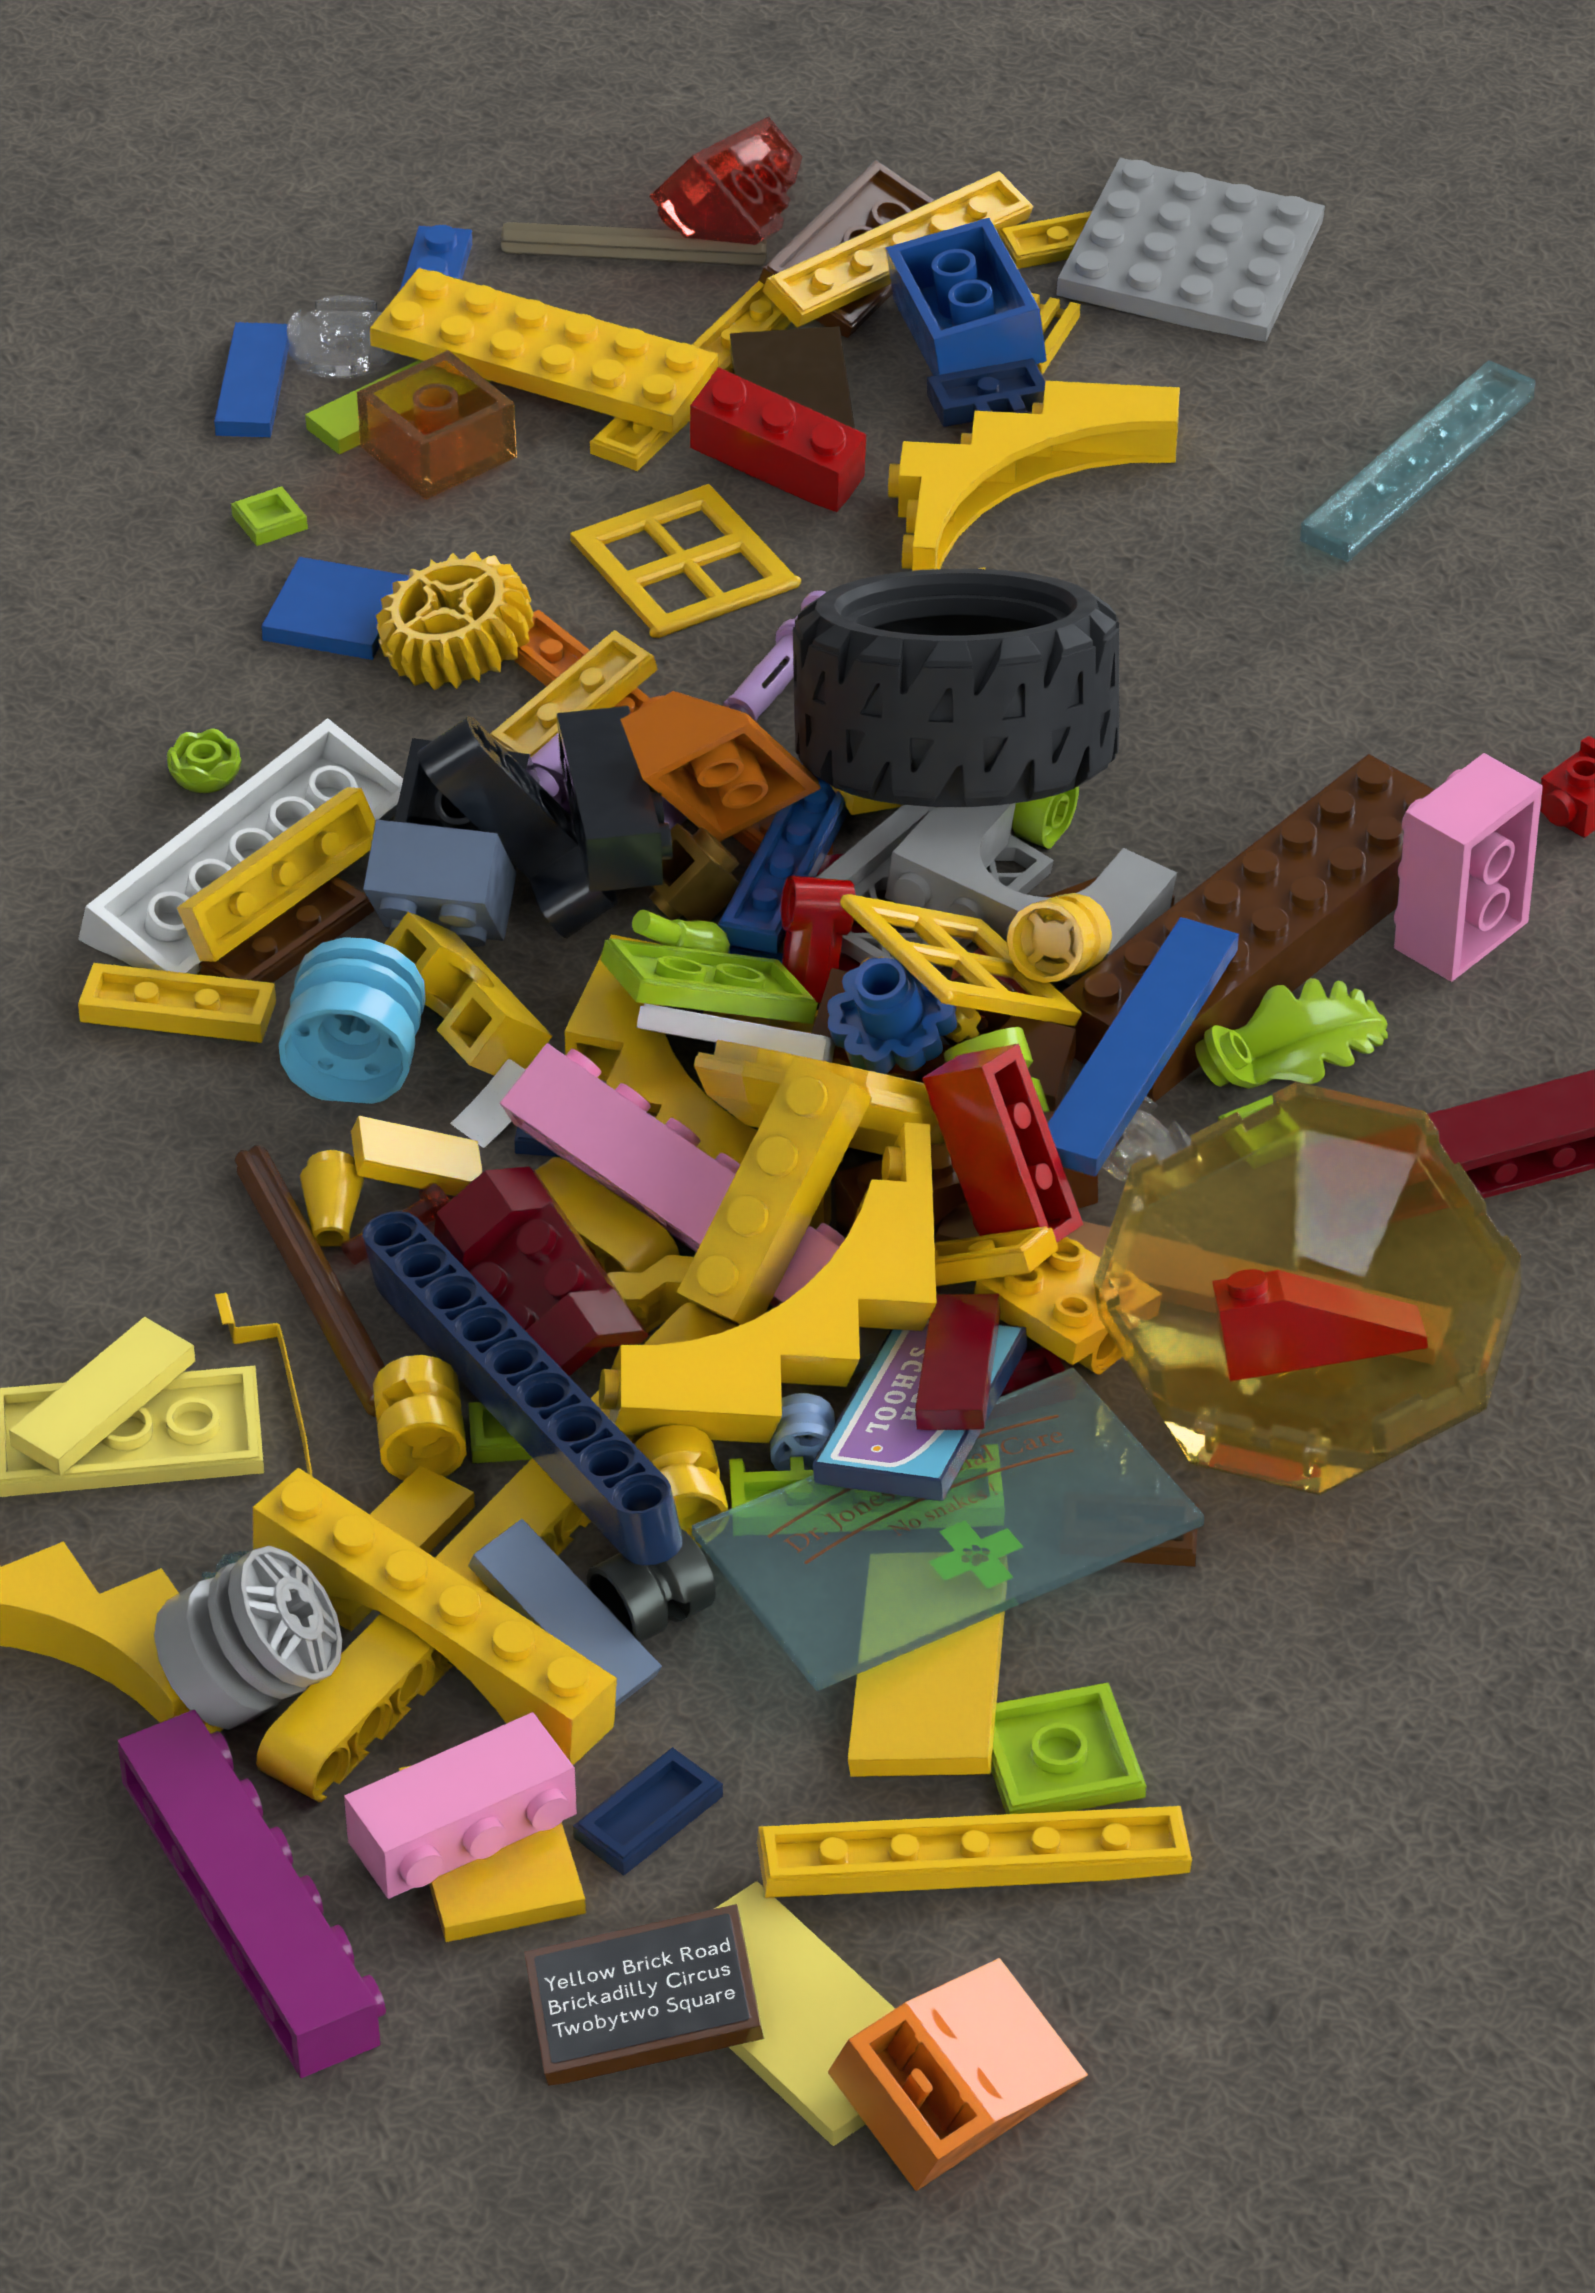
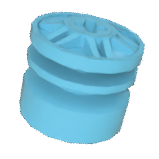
M343 937L321 943L304 956L297 971L294 982L295 987L290 997V1008L285 1017L279 1040L280 1063L291 1081L312 1097L328 1101L373 1104L382 1102L401 1089L409 1073L415 1049V1035L420 1027L421 1014L426 1001L424 980L411 960L394 947L375 940Z

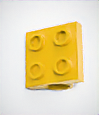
M1068 1237L1057 1242L1058 1250L1030 1273L976 1280L974 1294H999L1000 1320L1008 1325L1026 1327L1027 1337L1069 1364L1073 1365L1078 1362L1098 1375L1102 1374L1125 1355L1131 1344L1135 1328L1156 1316L1160 1297L1158 1293L1135 1280L1129 1273L1119 1270L1084 1248L1079 1242Z

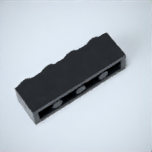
M629 706L557 713L560 768L589 892L663 885L662 860H670L673 857L670 826L668 822L664 823L662 795L642 779L620 720L631 714Z

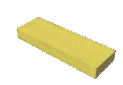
M143 1317L10 1428L11 1447L61 1476L195 1362L194 1345L150 1319Z

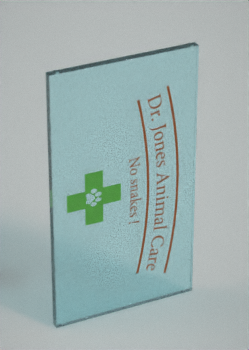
M1070 1368L998 1399L985 1423V1428L981 1430L943 1501L821 1485L815 1483L814 1475L696 1523L692 1525V1535L803 1673L807 1681L816 1691H819L1204 1525V1514L1086 1383L1083 1377L1074 1368Z

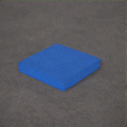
M299 557L262 624L263 641L373 660L380 647L376 615L382 610L381 598L393 594L392 583L407 581L409 579L408 575Z

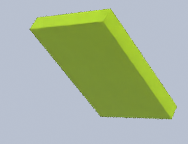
M613 938L605 940L601 961L635 1002L813 1024L818 1003L777 959Z

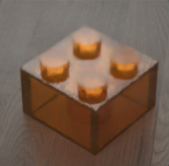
M449 350L357 392L360 446L425 500L517 457L514 402Z

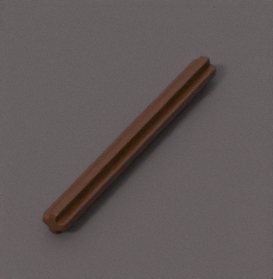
M254 1145L249 1151L240 1150L234 1160L238 1166V1176L367 1414L376 1417L373 1382L378 1372L385 1367L381 1357L267 1149Z

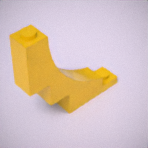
M612 934L610 936L613 939L652 943ZM600 956L565 1029V1056L571 1048L582 1053L602 1071L598 1079L606 1081V1084L614 1090L620 1083L635 1090L651 1105L647 1113L664 1125L670 1117L681 1122L701 1140L697 1148L713 1159H716L719 1153L722 1152L741 1164L757 1130L745 1125L725 1111L699 1088L688 1076L674 1055L666 1034L636 1028L640 1006H644L645 1003L635 1002L602 963ZM831 1182L809 1224L815 1230L821 1223L829 1225L831 1221Z
M904 1122L894 1146L885 1147L882 1159V1180L871 1179L848 1236L830 1261L804 1287L782 1304L754 1320L721 1333L690 1341L659 1345H620L612 1368L602 1369L599 1383L600 1409L610 1410V1420L625 1435L643 1436L659 1427L679 1424L696 1427L705 1432L711 1440L770 1443L782 1417L781 1383L847 1387L860 1360L859 1327L923 1331L937 1304L930 1124Z
M64 1541L2 1567L0 1566V1646L18 1648L50 1656L80 1667L119 1688L136 1700L160 1723L190 1711L172 1689L159 1662L154 1638L157 1613L168 1599L179 1594L162 1568L99 1594ZM202 1720L210 1734L223 1730V1728L209 1725Z

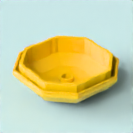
M717 1040L714 1055L698 1052L694 1067L709 1097L745 1125L759 1128L795 1055ZM799 1056L852 1081L872 1097L848 1148L883 1155L886 1146H894L904 1122L930 1124L931 1145L945 1142L936 1115L930 1106L929 1096L924 1083Z

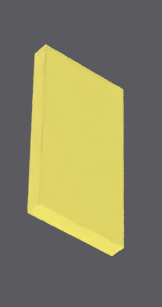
M256 1366L182 1372L61 1476L11 1447L9 1429L64 1383L0 1388V1497L264 1473Z
M756 1881L716 1907L721 1908L734 1904L738 1906L764 2035L762 2040L735 2045L729 2048L832 2146H835L863 2127L865 2122L828 2074V2070L848 2039L895 2008L775 1897L765 1898L764 1887Z

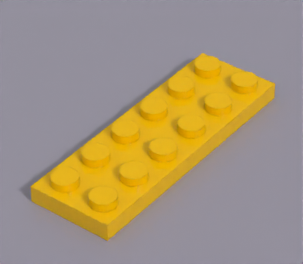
M418 268L370 327L371 346L672 434L690 411V405L718 368L717 353L697 348L691 344L679 343L645 333L639 329L623 327L596 319L587 314H578L544 304L538 300L526 299L495 290L486 285H477L446 276L437 271H429Z

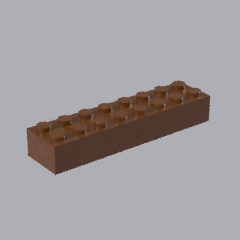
M1370 754L1366 755L1061 993L1082 1012L1075 1026L1059 1024L1076 1029V1053L1074 1058L1083 1064L1087 1063L1180 917L1238 933V950L1145 1097V1100L1151 1104L1156 1102L1201 1066L1196 1055L1195 1045L1205 1039L1204 1034L1206 1030L1215 1025L1231 1030L1245 1026L1271 987L1284 985L1293 992L1397 908L1400 884L1398 867L1402 860L1404 836L1402 820L1405 812L1415 800L1423 799L1435 789Z

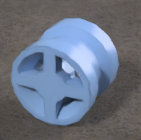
M809 1393L792 1394L782 1398V1417L770 1441L771 1462L777 1470H790V1456H803L804 1470H813V1462L835 1426L834 1410L828 1401L820 1396Z

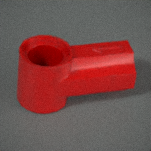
M788 876L783 887L780 908L782 927L786 931L782 964L810 993L815 1001L821 1003L831 969H839L843 935L849 934L854 922V918L840 906V899L843 895H856L854 884L850 880Z

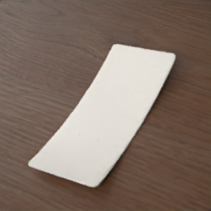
M507 1059L488 1085L450 1124L470 1139L478 1141V1144L485 1148L511 1122L500 1102L524 1073L525 1069L511 1059Z

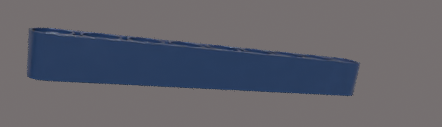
M396 1211L379 1215L369 1221L363 1229L362 1236L374 1283L379 1293L441 1360L451 1365L459 1380L627 1560L634 1564L646 1566L657 1565L675 1556L682 1547L683 1536L672 1488L668 1479L417 1217L411 1213Z

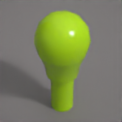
M644 909L639 910L633 917L632 928L635 933L659 942L662 945L730 953V944L726 932L713 922L703 920H668Z

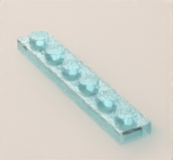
M1488 360L1301 523L1300 541L1349 562L1534 398L1536 380Z

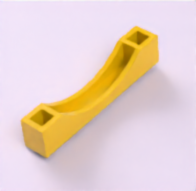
M297 1468L253 1506V1550L272 1546L289 1552L310 1569L324 1587L327 1595L364 1605L411 1630L460 1670L491 1703L506 1724L534 1712L572 1765L579 1761L614 1727L617 1678L302 1469Z

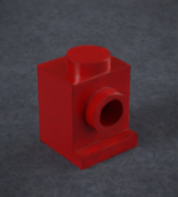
M1588 735L1581 740L1578 752L1541 777V785L1543 787L1540 812L1552 824L1559 827L1564 826L1583 838L1595 831V739Z

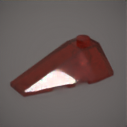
M768 116L692 155L649 197L658 206L657 212L662 221L672 230L679 231L684 238L757 245L775 235L783 227L784 219L780 215L789 206L791 198L786 194L788 189L796 182L803 156Z

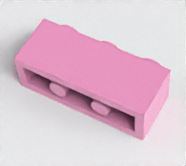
M534 1712L344 1795L348 1843L388 1899L412 1888L428 1885L437 1877L476 1859L490 1857L507 1845L538 1831L552 1829L563 1820L577 1814L575 1767Z

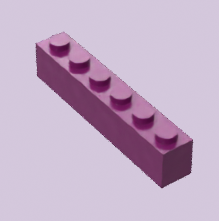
M194 1709L118 1739L122 1783L299 2077L304 2078L380 2046L378 2018L386 2014V2008L376 1981L369 1974L363 1977L359 1975L354 1966V1954L346 1933L338 1924L332 1927L328 1925L323 1916V1904L316 1885L308 1875L299 1878L292 1867L293 1857L285 1835L278 1826L269 1829L263 1820V1809L258 1793L248 1778L239 1781L235 1775L231 1752L222 1734L219 1731L210 1734Z

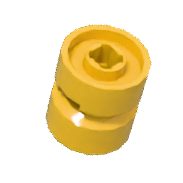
M1070 893L1032 903L1020 910L1009 925L1006 941L1009 957L1018 971L1031 980L1049 983L1087 972L1098 965L1109 951L1112 931L1110 920L1101 905L1088 896Z
M426 1355L405 1356L387 1364L378 1372L373 1382L381 1463L388 1473L401 1480H405L419 1465L442 1476L450 1475L461 1466L467 1454L458 1375L448 1363L439 1358Z
M679 1424L659 1427L643 1435L634 1445L668 1479L672 1488L681 1529L687 1532L699 1548L712 1545L724 1535L730 1523L728 1504L723 1484L720 1481L719 1466L713 1442L705 1432L696 1427Z

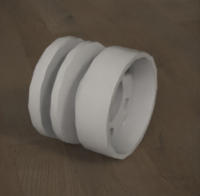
M272 1546L248 1552L240 1557L236 1563L228 1564L221 1568L215 1577L199 1581L168 1599L157 1613L154 1632L159 1662L172 1689L190 1711L195 1709L199 1717L206 1723L227 1730L247 1724L275 1708L282 1699L297 1695L305 1691L309 1685L319 1683L331 1676L341 1659L342 1636L338 1617L324 1587L301 1561L289 1552Z

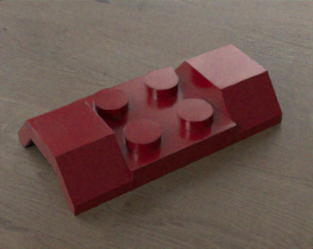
M530 1166L485 1170L436 1212L434 1236L568 1376L572 1375L604 1347L637 1345L649 1336L545 1184Z

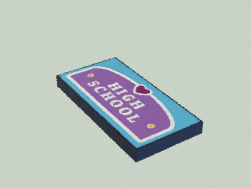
M929 1319L923 1331L890 1329L813 1462L815 1483L937 1501L944 1500L981 1430H917L915 1407ZM999 1324L986 1421L1027 1348L1026 1327Z

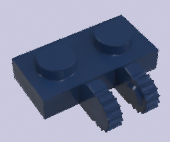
M1033 358L927 377V396L943 427L973 422L975 411L1028 413L1032 411L1033 403H1043L1045 380Z

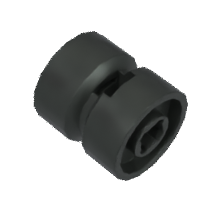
M681 1529L683 1536L682 1547L668 1561L657 1565L643 1566L630 1562L621 1553H618L591 1567L586 1575L587 1587L640 1643L664 1631L668 1624V1619L673 1622L683 1621L711 1606L716 1598V1586L708 1562L696 1542L683 1529Z

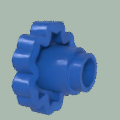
M870 958L863 962L859 968L847 972L842 979L845 992L833 996L827 1004L829 1013L828 1028L832 1040L838 1047L845 1048L850 1065L881 1074L888 1073L895 1064L906 1071H915L922 1067L926 1061L935 1059L943 1050L940 1036L953 1032L958 1024L955 1013L957 1006L941 1003L898 960L890 958Z

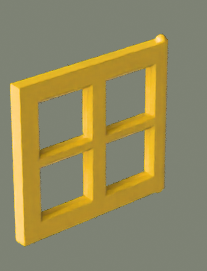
M710 484L570 533V541L650 628L649 635L652 638L664 637L793 590L801 584V578L795 576ZM702 510L725 536L684 550L661 524ZM645 530L668 556L627 570L605 544ZM741 552L764 579L724 593L700 566ZM684 572L707 599L666 613L643 587Z
M852 894L843 895L840 899V906L943 1004L1075 1026L1082 1015V1012L1050 982L1042 983L1031 980L1018 971L1009 957L1007 942L982 919ZM891 925L913 929L928 945L907 941ZM952 937L972 940L988 956L967 952ZM932 964L954 968L970 984L949 981ZM992 975L1012 978L1028 994L1008 991Z

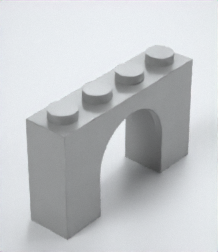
M1016 803L981 807H933L892 852L885 894L886 899L895 903L982 919L1005 941L1009 925L1020 910L1032 903L1052 897H1037L1015 891L996 880L986 869L1009 843ZM1123 848L1090 886L1077 892V894L1092 898L1101 905L1110 920L1112 939L1109 951L1104 959L1170 909L1177 872ZM1087 972L1073 975L1061 981L1072 985Z

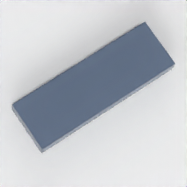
M523 1519L516 1522L473 1554L468 1567L501 1602L617 1678L615 1708L657 1676L662 1665Z

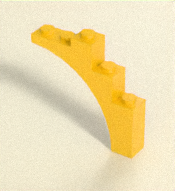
M1046 381L1043 403H1033L1032 414L975 411L972 433H962L961 444L903 441L900 464L890 463L888 476V497L898 498V517L906 518V533L908 534L903 535L902 569H912V571L941 569L944 559L958 537L984 512L1009 496L1045 480L1089 468L1128 463H1175L1180 388Z

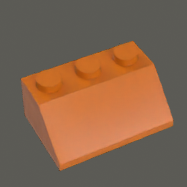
M672 691L665 696H656L646 700L637 711L620 719L642 779L655 791L661 793L662 797L698 828H705L719 842L821 789L818 778L808 771L806 767L745 712Z

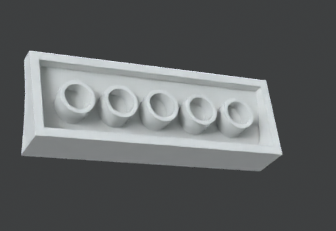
M327 718L86 905L78 940L96 950L122 960L132 967L197 974L200 971L199 963L202 961L199 960L176 907L346 787L362 788L375 820H390L396 814L403 778Z

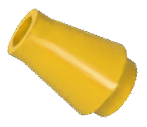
M337 1150L321 1151L308 1159L307 1166L300 1174V1182L311 1231L319 1246H345L350 1239V1227L364 1183V1177L357 1176L355 1159L350 1154Z

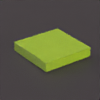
M1109 1682L996 1703L991 1771L1006 1814L1076 1811L1146 1798V1783Z

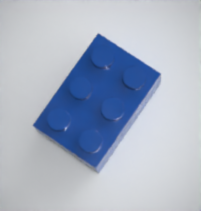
M990 218L886 247L894 302L933 376L1031 358L1034 359L1036 364L1047 361L1040 308Z

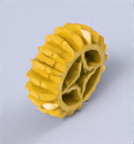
M476 551L470 553L465 559H459L452 553L447 561L436 563L430 558L429 567L421 571L410 569V578L407 581L392 583L393 594L381 598L382 610L376 615L377 630L380 636L378 641L384 656L388 657L392 668L397 671L399 676L406 675V677H409L414 686L428 682L434 690L439 689L445 682H451L458 689L462 681L471 678L480 683L481 675L488 671L501 673V662L503 660L518 659L517 647L529 643L528 631L534 626L529 592L526 585L522 584L520 576L514 572L511 564H500L495 555L488 556L482 560Z

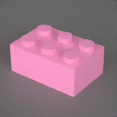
M1483 753L1463 769L1455 770L1442 785L1426 797L1415 800L1409 806L1402 820L1404 836L1402 860L1398 867L1400 884L1398 906L1394 914V922L1396 924L1394 949L1452 982L1528 923L1543 785Z

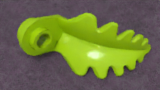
M1310 978L1306 981L1299 999H1295L1292 992L1284 985L1271 987L1245 1026L1231 1030L1215 1025L1205 1031V1039L1196 1043L1195 1051L1203 1071L1219 1087L1230 1082L1234 1085L1250 1089L1263 1085L1273 1079L1314 1084L1324 1078L1325 1069L1323 1061L1341 1067H1349L1355 1062L1350 1048L1362 1054H1370L1374 1052L1372 1044L1376 1047L1382 1046L1384 1040L1388 1039L1386 1031L1388 1023L1385 1017L1377 1011L1373 1001L1368 999L1365 1002L1364 994L1361 990L1354 988L1348 996L1346 984L1338 980L1334 983L1328 998L1321 982L1316 978Z

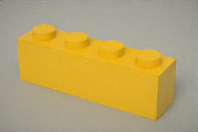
M797 1055L794 1056L676 1293L737 1325L754 1320L766 1312L872 1100L869 1094L852 1081Z

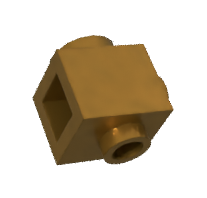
M677 823L670 830L673 857L670 860H662L663 885L652 886L655 891L649 898L671 920L679 919L683 915L689 921L703 920L710 922L731 901L740 883L731 873L739 863L705 828L701 827L694 835H691Z

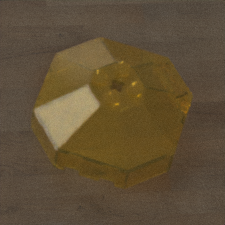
M1295 1082L1273 1093V1104L1243 1119L1236 1112L1190 1135L1191 1145L1161 1161L1156 1154H1153L1131 1165L1094 1277L1098 1317L1189 1464L1320 1496L1487 1409L1521 1295V1255L1508 1235L1501 1236L1487 1214L1486 1202L1460 1163L1454 1164L1439 1142V1131L1425 1111ZM1245 1269H1257L1263 1272L1281 1270L1417 1305L1427 1335L1428 1348L1230 1382L1222 1352L1212 1281L1226 1279L1231 1274Z

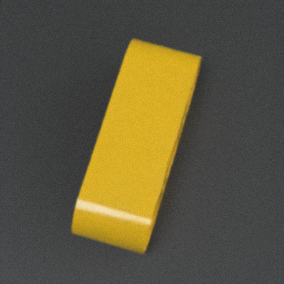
M553 1157L534 1170L606 1274L610 1272L642 1273L666 1255L680 1256L674 1239L662 1225L568 1161L560 1157Z

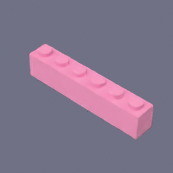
M546 1043L500 1102V1105L513 1124L654 1219L669 1234L697 1252L740 1164L722 1152L719 1153L716 1159H713L697 1148L701 1142L699 1137L678 1120L670 1117L664 1125L647 1113L651 1108L648 1101L629 1086L620 1083L614 1090L598 1079L602 1071L582 1053L571 1048L565 1056ZM821 1223L816 1230L808 1226L770 1305L774 1308L804 1287L830 1261L846 1238L824 1223Z

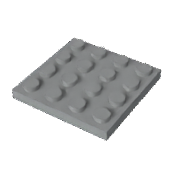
M1119 158L1058 277L1056 295L1182 326L1266 342L1323 222L1325 205L1308 202L1297 196H1283L1257 190L1245 184H1231L1205 178L1194 172H1180L1158 167L1143 160Z

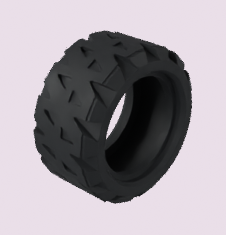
M931 569L906 571L863 578L840 585L827 591L798 613V618L795 619V627H793L795 753L798 754L800 762L803 763V766L808 771L838 790L866 799L910 806L981 807L1013 804L1046 798L1072 790L1108 768V764L1115 760L1116 754L1119 753V619L1107 603L1076 584L1053 577L1008 570Z

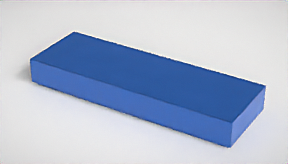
M235 322L214 420L216 436L271 438L291 341L290 324Z

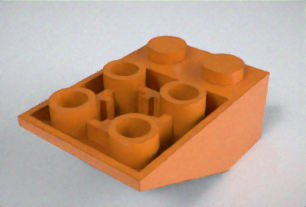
M1000 1958L903 2003L848 2039L828 2070V2074L915 2191H918L1088 2076Z

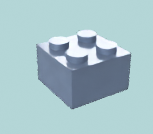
M376 819L363 890L383 925L390 927V933L395 930L409 911L455 932L467 946L481 947L486 944V939L504 941L516 871L497 833Z

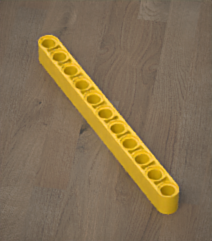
M689 1302L679 1307L643 1345L690 1341L721 1333L739 1325ZM598 1390L590 1399L600 1408ZM601 1409L610 1419V1410ZM626 1435L633 1444L642 1437ZM532 1458L435 1558L499 1600L468 1567L473 1554L516 1522L523 1519L558 1556L574 1540L569 1535L579 1525L586 1527L591 1520ZM380 1613L341 1653L340 1663L331 1676L319 1683L310 1685L271 1725L263 1737L257 1752L256 1764L258 1770L318 1802L324 1801L327 1797L322 1793L333 1781L340 1784L370 1753L364 1749L376 1737L382 1740L411 1710L406 1705L417 1694L424 1696L453 1665L449 1664L447 1658L411 1630Z

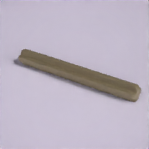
M519 222L504 223L501 232L502 252L507 254L762 266L767 259V239L762 234Z

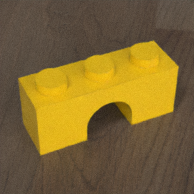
M408 911L384 943L397 949L415 964L425 983V1005L444 1018L437 1031L468 1065L495 1076L506 1060L511 1059L526 1070L546 1043L553 1037L455 932Z

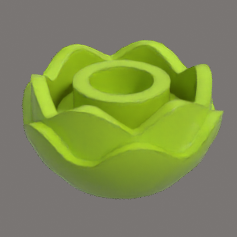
M208 729L202 733H183L176 740L174 747H170L167 752V763L171 776L180 786L196 793H211L225 788L235 779L242 763L237 743L233 739L227 738L217 729Z

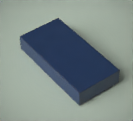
M672 1747L574 1824L573 1838L624 1876L723 1797V1784Z

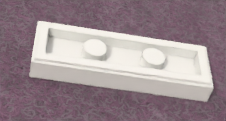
M646 1003L644 1006H640L636 1027L648 1031L714 1043L717 1040H723L831 1063L835 1050L832 1038L822 1035Z

